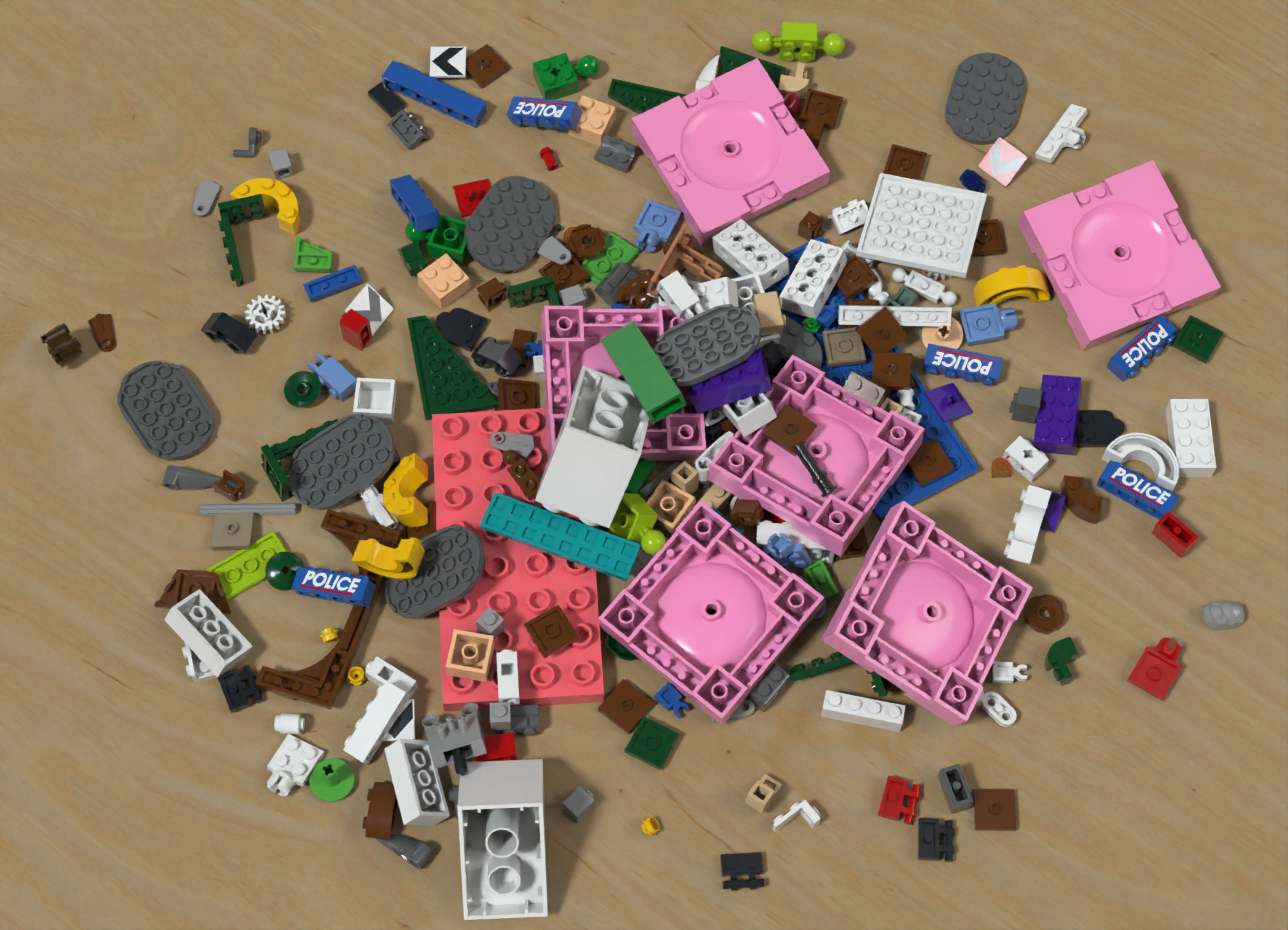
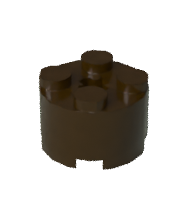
M64 323L62 325L59 324L40 337L42 343L48 345L47 351L58 365L60 364L61 368L79 358L83 353L80 343L76 338L72 339L69 334L70 330Z

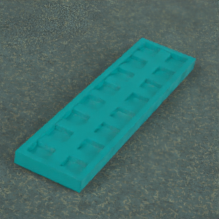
M497 492L494 493L480 523V528L626 582L641 549V544Z

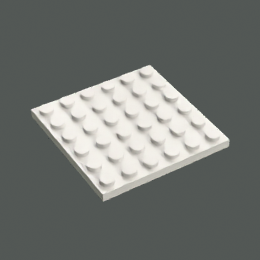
M880 173L856 256L966 278L987 194Z

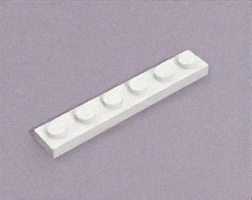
M839 305L838 324L861 325L884 306ZM886 306L900 326L948 325L951 327V307Z

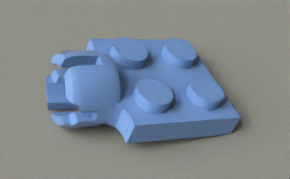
M648 199L634 225L633 230L639 233L635 241L636 246L643 251L645 245H648L645 252L650 253L656 249L659 242H668L682 212Z
M996 303L959 310L967 346L1004 339L1005 331L1017 328L1018 321L1017 316L1014 315L1016 313L1014 308L998 309Z
M776 533L771 535L767 542L769 546L764 547V553L785 569L787 567L805 568L807 565H812L813 558L802 543H792L784 533H780L781 537Z

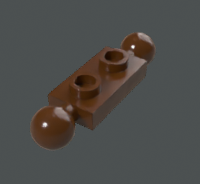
M506 450L502 458L506 464L511 465L507 469L529 501L536 498L540 485L539 479L523 458L518 460V455L514 450ZM534 499L536 507L545 509L542 503H539Z

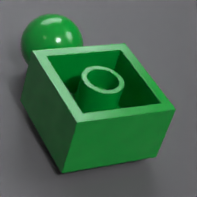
M566 53L532 63L533 76L543 99L551 100L579 93L576 76L581 74L586 78L596 76L600 70V62L593 55L583 56L578 64L574 66L571 65Z
M439 214L438 227H435L433 230L428 229L417 232L411 222L406 225L405 234L410 241L419 243L425 239L429 240L427 243L429 256L439 259L447 253L456 264L464 265L469 252L466 237H464L467 222Z

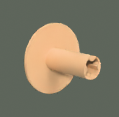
M951 317V327L948 325L924 326L922 329V341L926 348L929 343L958 349L962 343V327L953 317ZM942 330L945 331V336H944V337L941 336V331H942Z

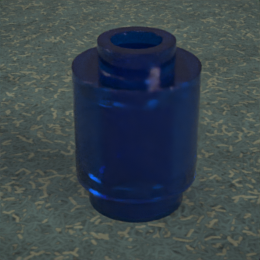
M965 170L959 178L962 182L961 184L970 191L983 193L987 187V181L974 170Z

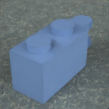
M318 353L315 357L321 363L319 367L311 360L307 362V366L318 377L321 387L325 386L334 399L338 398L343 402L355 392L357 379L332 356L326 359Z

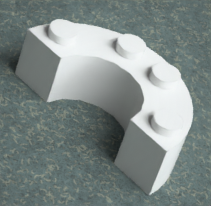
M1129 433L1122 435L1108 445L1102 457V460L1108 463L1110 460L1120 464L1129 460L1145 462L1154 472L1155 483L1165 490L1173 491L1179 477L1178 461L1171 448L1159 438L1149 434Z
M1029 485L1027 490L1023 489L1020 501H1023L1020 512H1015L1012 523L1016 525L1014 531L1010 530L1007 541L1010 544H1006L1003 555L1007 556V559L1030 565L1036 539L1052 491Z

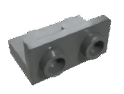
M402 109L387 125L404 145L412 150L423 138L428 140L430 137L426 133L428 131L426 127L416 122L417 117L411 111L406 112Z
M604 134L602 144L596 152L594 160L627 173L636 158V147L631 143L617 140L614 136Z

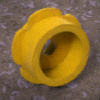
M333 627L324 629L319 638H322L323 643L337 640L338 630H334Z
M352 667L347 673V681L355 686L361 685L366 680V673L361 667Z
M651 816L649 818L645 817L642 820L641 828L646 835L654 836L660 830V825L656 818Z

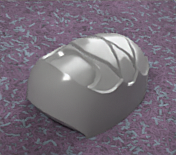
M1219 600L1206 604L1202 610V617L1210 630H1229L1238 628L1243 624L1245 613L1241 603Z

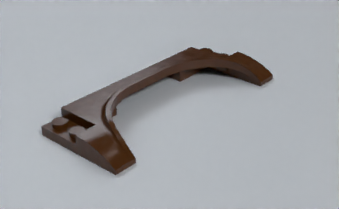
M329 509L321 524V528L337 538L349 550L352 556H354L359 540L375 539L381 545L395 549L401 537V531ZM358 566L359 575L369 577L370 581L376 585L369 608L353 605L340 639L331 652L316 664L298 671L284 672L262 666L255 684L279 696L294 701L298 699L331 710L337 694L341 692L381 592L385 576L375 574Z

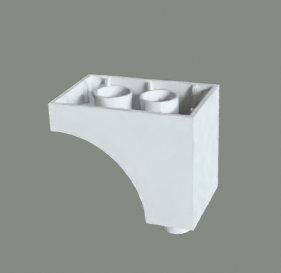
M582 366L535 501L542 503L547 510L555 513L564 511L575 515L589 526L602 525L607 528L610 527L641 456L649 418L625 381Z
M543 759L467 762L468 772L464 776L460 774L458 794L464 920L548 916Z

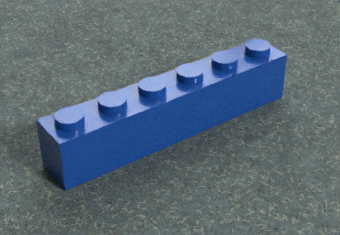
M392 60L382 75L383 84L389 89L475 128L478 127L487 113L486 102L481 98H475L463 90L455 89L450 84H444L432 76L429 77L422 74L419 70L407 67L403 63Z

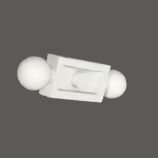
M896 268L892 273L894 281H905L904 285L914 293L936 304L939 298L947 306H952L957 301V296L954 292H943L945 285L913 270L910 275H907L903 268Z

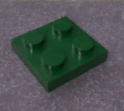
M1190 315L1172 346L1206 364L1223 332Z
M643 716L625 748V753L661 770L679 734Z

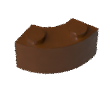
M1064 475L1060 488L1061 495L1066 496L1064 503L1068 509L1078 518L1097 524L1101 516L1102 497L1092 494L1087 489L1083 477Z
M374 782L373 789L368 790L367 801H370L368 815L363 819L362 828L366 829L365 837L390 840L398 804L394 785L392 783Z

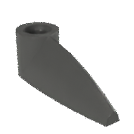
M169 465L167 466L162 485L172 490H178L179 488L202 489L214 486L215 482L220 483L221 478Z
M392 834L390 840L377 839L419 870L422 869L433 855V851L426 844L418 843L401 835Z

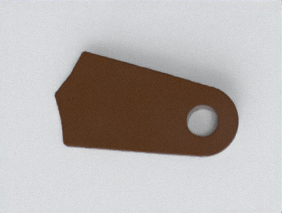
M98 313L95 317L88 320V323L99 348L103 352H110L116 347L111 314ZM105 342H110L109 345H104Z

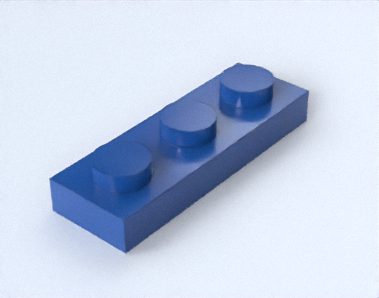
M356 265L303 285L310 302L363 282Z

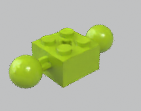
M782 22L780 37H773L770 32L760 30L753 35L752 46L759 53H766L773 47H779V60L809 62L815 61L816 49H823L830 56L841 54L845 48V41L841 35L831 33L824 39H817V23Z
M624 492L609 527L610 531L616 536L641 544V548L650 555H656L663 549L666 543L663 533L658 530H652L658 514L639 494Z

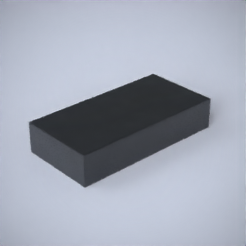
M382 82L368 91V96L391 118L405 108L404 103Z

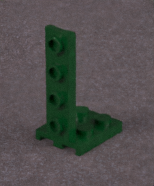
M262 194L218 203L222 219L218 221L220 231L225 233V237H222L224 248L229 250L226 258L228 265L232 264L233 270H230V276L232 281H236L237 287L243 286L244 281L231 223H242L248 219H260L263 216H267Z
M551 275L508 287L510 308H519L532 301L534 303L540 302L546 297L550 306H560V293L558 290L555 291Z
M338 419L326 421L317 428H310L305 433L292 436L287 441L276 443L270 448L268 444L261 447L263 452L261 459L264 462L261 466L282 502L289 499L290 477L286 471L283 472L280 460L293 455L300 445L337 422Z
M837 651L830 654V657L826 659L819 657L807 665H804V663L797 664L792 667L793 669L789 675L792 681H797L853 663L854 661ZM866 670L867 674L872 676L873 681H871L874 692H878L880 698L887 696L891 685L890 681L874 671L869 672Z

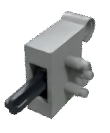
M476 703L464 705L461 708L462 716L455 720L452 719V716H447L446 723L441 724L439 716L434 714L428 715L422 720V725L428 738L430 754L436 769L454 763L456 773L464 776L468 772L466 760L487 753L482 731L484 721Z

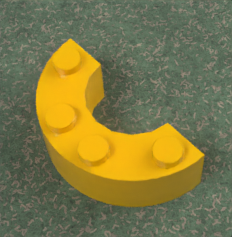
M256 178L240 184L230 193L232 200L262 194L264 205L272 206L279 211L277 215L279 228L294 236L298 232L301 219L297 199L292 190L284 183L270 178Z
M1021 265L1017 268H1000L998 272L979 280L973 289L977 307L996 303L997 306L1001 301L1015 296L1029 297L1032 303L1050 301V293L1044 273L1034 268H1028L1026 265Z
M416 453L402 458L385 481L383 490V503L386 509L408 527H420L428 524V509L417 498L413 497L417 488L428 480V465Z
M413 537L401 539L398 548L395 549L381 545L375 539L359 540L352 562L381 576L394 579H411L417 575L425 550L421 545V540Z

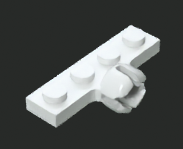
M1071 104L1036 151V158L1052 163L1062 148H1081L1086 136L1084 134L1085 130L1078 128V126L1088 114L1087 109Z

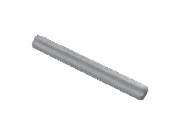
M201 504L199 511L202 516H214L218 513L254 512L255 515L296 514V504Z

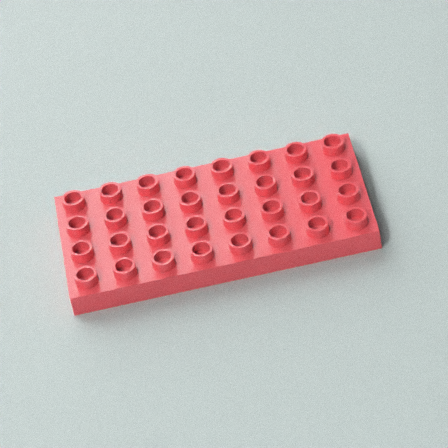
M546 408L432 414L436 531L448 526H461L477 535L484 550V566L477 584L468 595L439 610L444 712L461 711V708L468 703H476L479 710L490 709V703L499 702L496 653L502 650L517 651L520 704L510 706L535 704L547 706L603 702L604 685L596 570L480 528V523L495 492L535 506V498L529 501L507 469L511 465L503 461L502 456L505 451L494 448L490 444V436L495 432L532 435L535 449L527 458L518 455V460L523 458L539 481H541L548 463ZM496 437L495 440H496V441H501L502 438H501V437ZM562 511L560 513H555L563 517L572 519L574 521L583 523L579 519V517L569 514L567 512ZM559 605L578 634L579 639L544 659L525 629L524 624ZM489 607L504 618L505 629L494 639L495 647L487 682L447 675L446 662L454 629L481 634L477 630L476 620Z

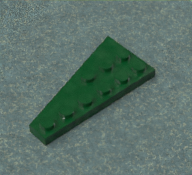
M613 78L608 91L609 98L638 114L644 113L677 96H680V98L686 96V94Z

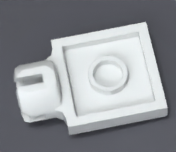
M288 734L267 765L268 770L272 772L267 781L269 790L276 793L279 789L278 795L284 797L289 794L293 786L300 785L303 787L310 777L313 768L323 757V751Z

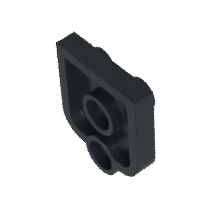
M454 308L450 312L440 313L436 317V324L441 328L440 334L452 345L471 352L487 324V319L462 308Z
M1079 410L1076 429L1078 448L1108 447L1117 436L1123 434L1125 430L1124 423L1114 418V415L1108 410Z

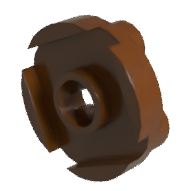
M582 224L572 230L568 239V246L571 253L578 260L594 259L604 252L605 236L598 227L596 229L591 227L590 224ZM584 239H587L588 241H592V242H590V244H588V245L583 244V243H584Z
M1049 594L1038 597L1034 596L1026 605L1024 620L1034 631L1045 635L1051 634L1063 623L1065 617L1063 605L1056 597ZM1047 610L1049 617H1042L1039 611L1044 612Z

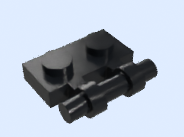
M250 665L242 667L243 674L238 675L235 668L218 677L231 713L249 707L248 698L254 697L256 703L263 701L261 687L255 684L256 674L251 670ZM248 682L250 689L244 691L242 683Z
M918 819V860L938 861L939 853L945 854V862H953V854H955V847L953 846V836H955L953 821L946 820L945 827H939V819ZM939 835L945 836V845H939Z
M762 852L720 855L722 877L730 876V881H722L723 889L738 891L739 888L756 890L757 887H764V879H756L755 875H763ZM749 875V880H737V876Z

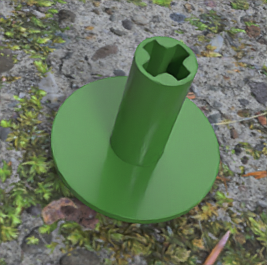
M331 758L323 760L313 768L310 774V788L314 795L323 801H339L351 792L354 785V773L351 767L340 759Z

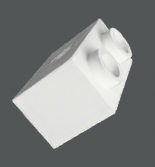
M1021 436L1005 450L1002 458L1031 483L1043 472L1049 462V459L1042 451H1038L1029 440L1023 439Z

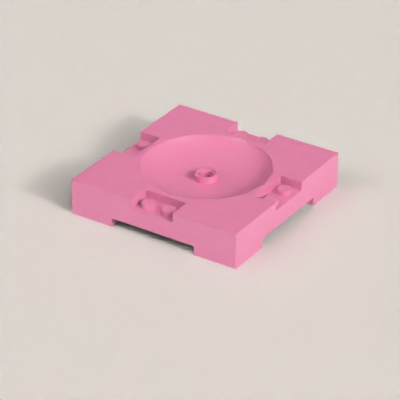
M758 58L711 80L709 85L682 98L677 96L632 118L631 133L647 159L651 160L684 213V219L701 246L712 242V237L740 219L747 222L795 198L798 200L828 185L830 170L805 131L800 129L784 105L782 95Z
M1154 160L1109 177L1104 182L1075 194L1071 192L1026 210L1017 222L1033 255H1037L1068 315L1066 319L1083 351L1116 338L1121 333L1151 322L1160 315L1165 316L1177 310L1182 311L1211 299L1221 288L1196 239L1192 240L1177 212L1178 205Z
M544 306L541 315V331L546 388L545 408L548 460L558 437L582 366L625 381L607 354L601 339L634 321L654 350L657 344L656 340L668 329L686 321L685 316L678 319L669 306H658L657 309H583V306ZM689 386L678 387L687 404L686 406L654 424L649 420L640 458H644V461L695 460L706 450L704 413H697L690 399Z
M792 355L772 381L771 391H768L765 396L771 402L776 415L787 404L817 424V428L804 445L821 470L828 473L827 477L837 489L823 498L821 496L822 492L816 484L812 483V476L798 455L793 456L763 436V433L772 421L745 437L739 431L733 437H730L709 464L708 480L740 499L758 500L761 507L790 523L793 530L841 557L869 519L872 510L890 485H893L920 447L925 428L893 410L888 413L846 391L842 386L827 379L825 372Z
M700 500L675 529V533L665 543L663 549L651 559L632 583L621 591L598 620L600 627L645 664H649L675 685L677 690L723 726L783 651L788 649L824 605V597L797 575L788 572ZM708 609H715L717 611L714 615L706 613Z
M902 501L888 511L865 555V562L851 588L846 591L821 640L867 671H874L905 691L904 695L951 726H955L968 721L984 688L982 684L1012 623L1018 619L1033 587L1002 566L995 567L935 526L936 522L905 501Z

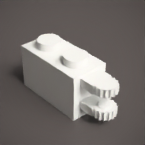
M675 271L659 281L656 290L678 319L682 316H685L687 320L694 317L695 315H693L692 310L697 314L704 312L703 307L699 304L698 293L691 289L684 275H680L678 271Z

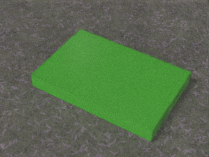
M609 231L605 236L604 252L594 259L584 260L581 266L590 278L588 280L598 286L616 263L624 262L629 266L639 254V249Z

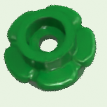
M813 317L806 318L802 322L804 330L812 334L817 333L821 327V323Z

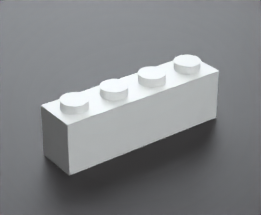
M387 680L385 683H382L377 690V696L374 701H370L367 705L366 714L357 721L355 725L356 730L353 735L346 739L343 750L361 762L369 764L411 695Z
M826 690L821 717L900 732L905 705Z

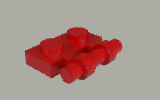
M888 776L878 816L898 821L899 814L905 816L904 823L912 825L913 818L916 817L917 813L915 810L917 801H920L921 786L913 784L912 790L906 789L908 781ZM904 797L909 798L908 807L902 806Z

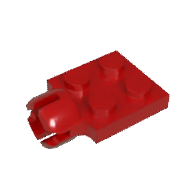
M1165 637L1160 639L1156 648L1146 647L1127 680L1162 701L1182 668V665L1177 662L1182 647L1175 642L1171 650H1169L1167 647L1172 639Z

